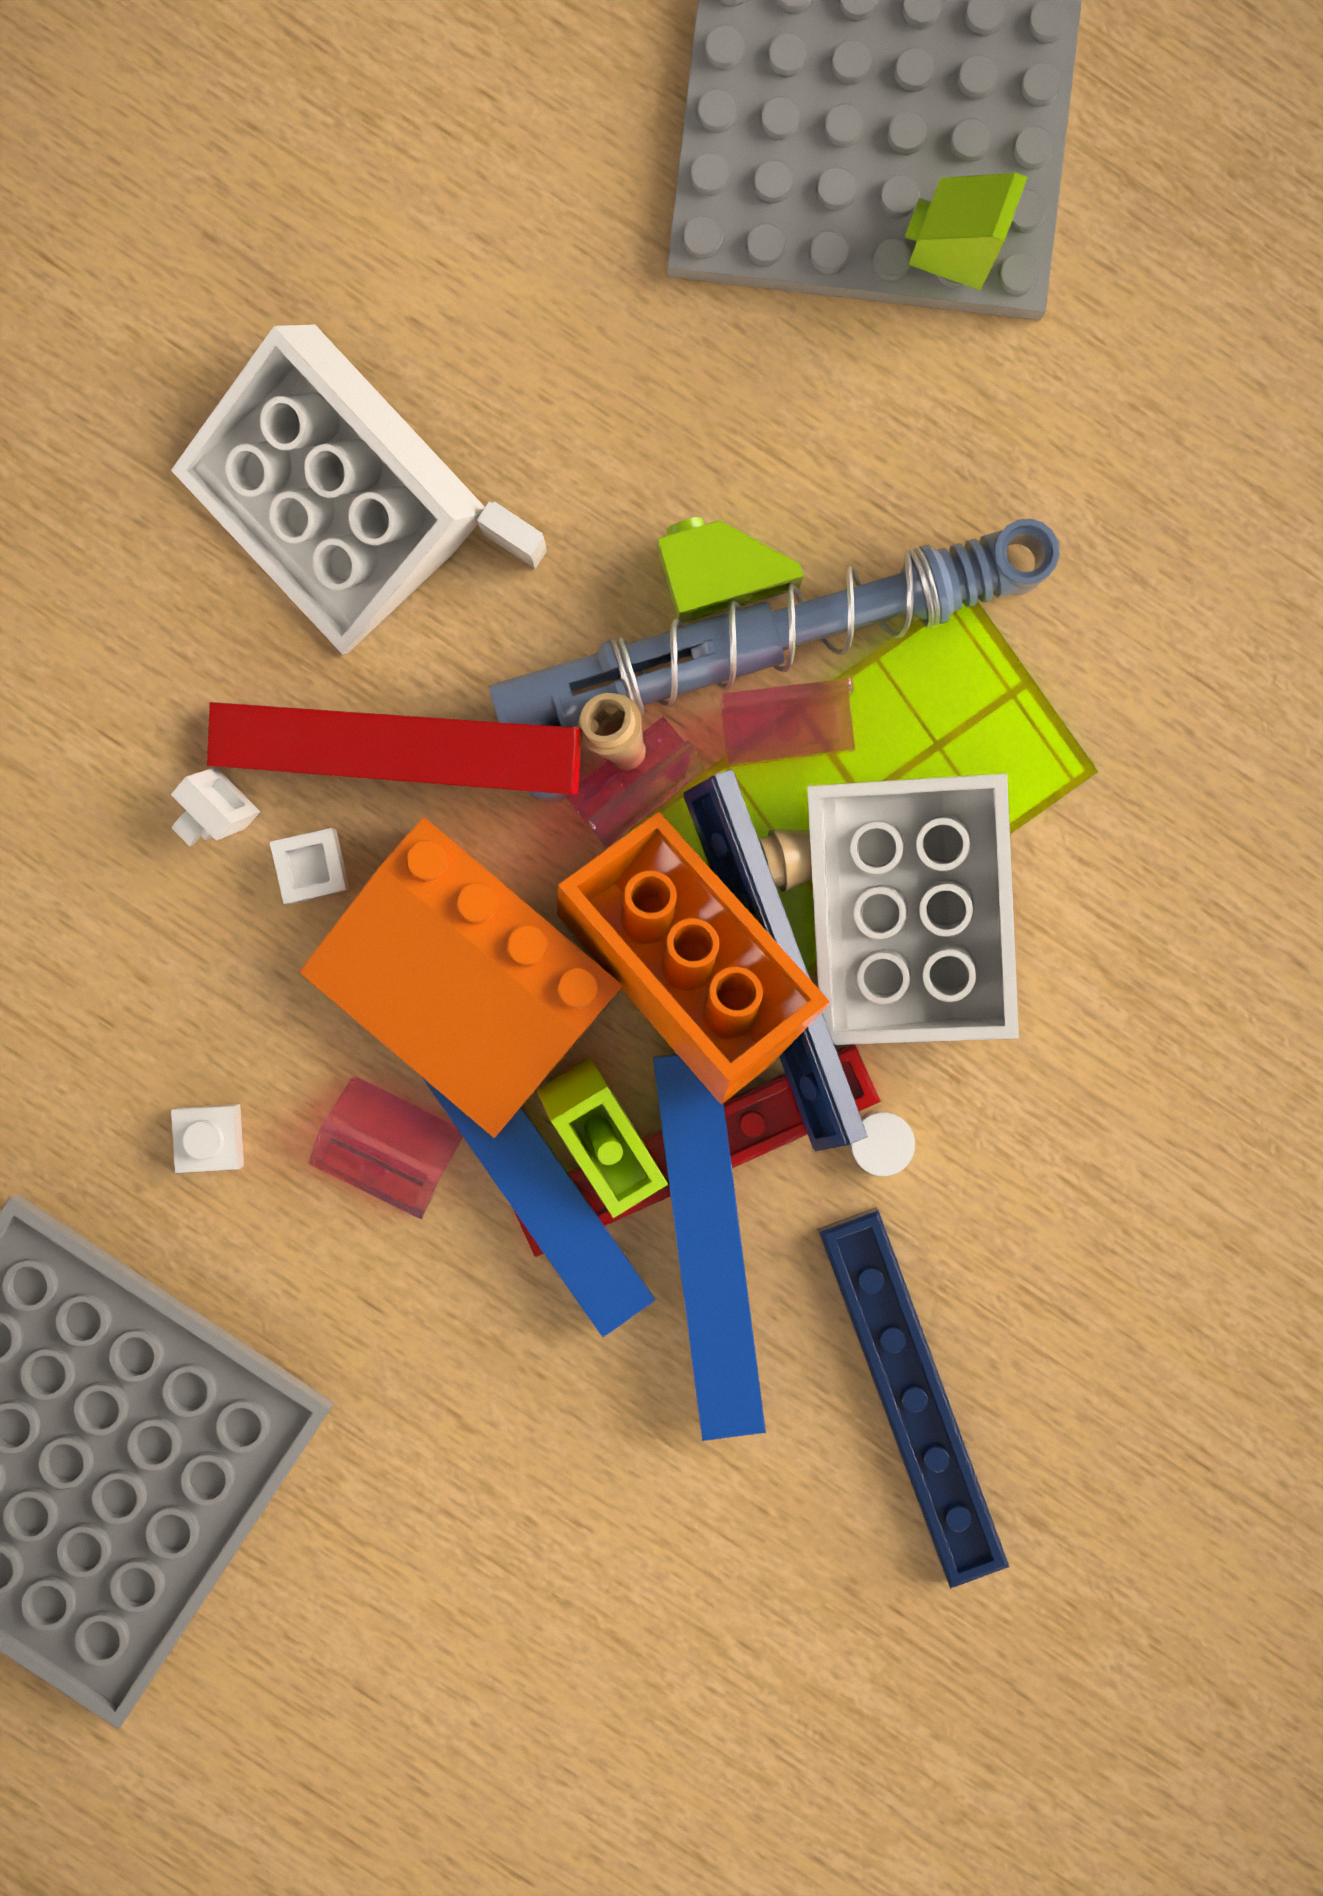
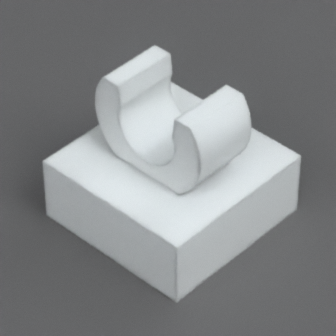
M217 767L186 776L171 794L186 810L174 823L172 829L189 847L194 845L200 836L204 840L212 836L217 841L242 831L260 813Z

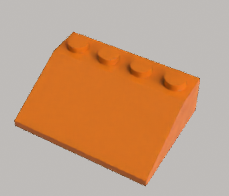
M425 817L420 820L380 865L299 971L302 976L493 1138L500 1133L623 987L620 982Z

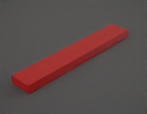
M210 702L207 766L576 795L578 794L582 728Z
M849 1044L836 1050L858 1111L881 1102L856 1045ZM786 1074L769 1080L724 1102L732 1169L808 1135ZM662 1129L641 1139L668 1185L615 1218L611 1216L581 1167L579 1166L568 1171L574 1183L605 1226L671 1197ZM515 1212L534 1257L544 1254Z

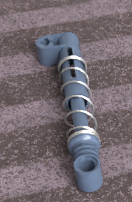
M1021 519L1007 525L1004 530L981 536L980 542L975 538L965 541L964 547L961 543L951 545L949 552L946 548L936 550L929 545L916 546L913 549L908 548L904 553L905 564L899 574L863 585L854 568L849 566L846 570V590L805 602L799 589L791 584L787 595L788 607L772 612L767 602L742 609L737 602L733 601L729 607V613L685 626L680 620L675 619L671 624L670 631L631 643L618 636L617 640L612 638L611 642H603L597 653L489 685L498 722L575 727L578 726L579 717L585 704L594 696L602 693H616L627 696L636 703L643 716L645 713L644 705L659 701L666 707H672L677 695L714 684L723 690H729L735 678L770 667H774L781 673L787 672L793 663L795 647L821 640L835 654L845 655L851 646L854 629L878 622L884 631L895 638H901L909 629L913 614L920 618L925 627L932 629L933 626L938 627L939 624L948 622L953 612L961 610L962 603L966 607L977 605L978 599L982 603L991 601L993 594L996 598H1001L1008 595H1024L1035 589L1055 569L1060 556L1059 541L1053 530L1043 522L1034 519ZM1009 545H1023L1032 552L1035 559L1033 571L1022 572L1016 570L1007 559V548ZM794 595L799 602L797 605H794ZM906 614L904 628L898 632L891 630L883 621ZM848 631L846 644L843 649H837L827 639V637ZM789 649L786 666H779L784 663L783 651ZM691 656V660L677 664L678 659ZM671 662L670 667L650 673L645 671V669ZM639 671L640 676L635 677L634 673ZM621 678L620 681L613 682L607 686L573 696L572 691ZM729 680L727 684L722 683L723 681ZM580 766V772H579V780H580V777H581V766ZM526 791L535 799L544 802L560 801L570 796V794Z

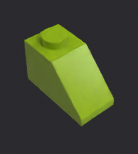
M1013 172L940 178L932 201L918 198L905 234V238L916 241L908 265L981 291L1005 242L1028 177Z
M701 517L682 520L666 529L667 536L658 538V556L677 619L682 623L729 610L733 601L743 606L787 593L791 584L799 589L804 577L800 563L721 520L704 524Z
M591 1057L537 1089L550 1121L613 1218L668 1185Z

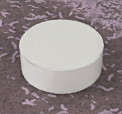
M875 1111L863 1116L861 1119L868 1137L850 1145L855 1161L865 1171L876 1176H891L902 1171L912 1160L915 1151V1138L910 1126L899 1116L887 1111Z

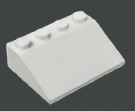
M315 324L274 326L171 469L342 655L349 653L453 555L478 525L477 519L485 508Z
M1007 773L807 786L818 989L830 1001L822 1013L834 1045L1019 1038Z

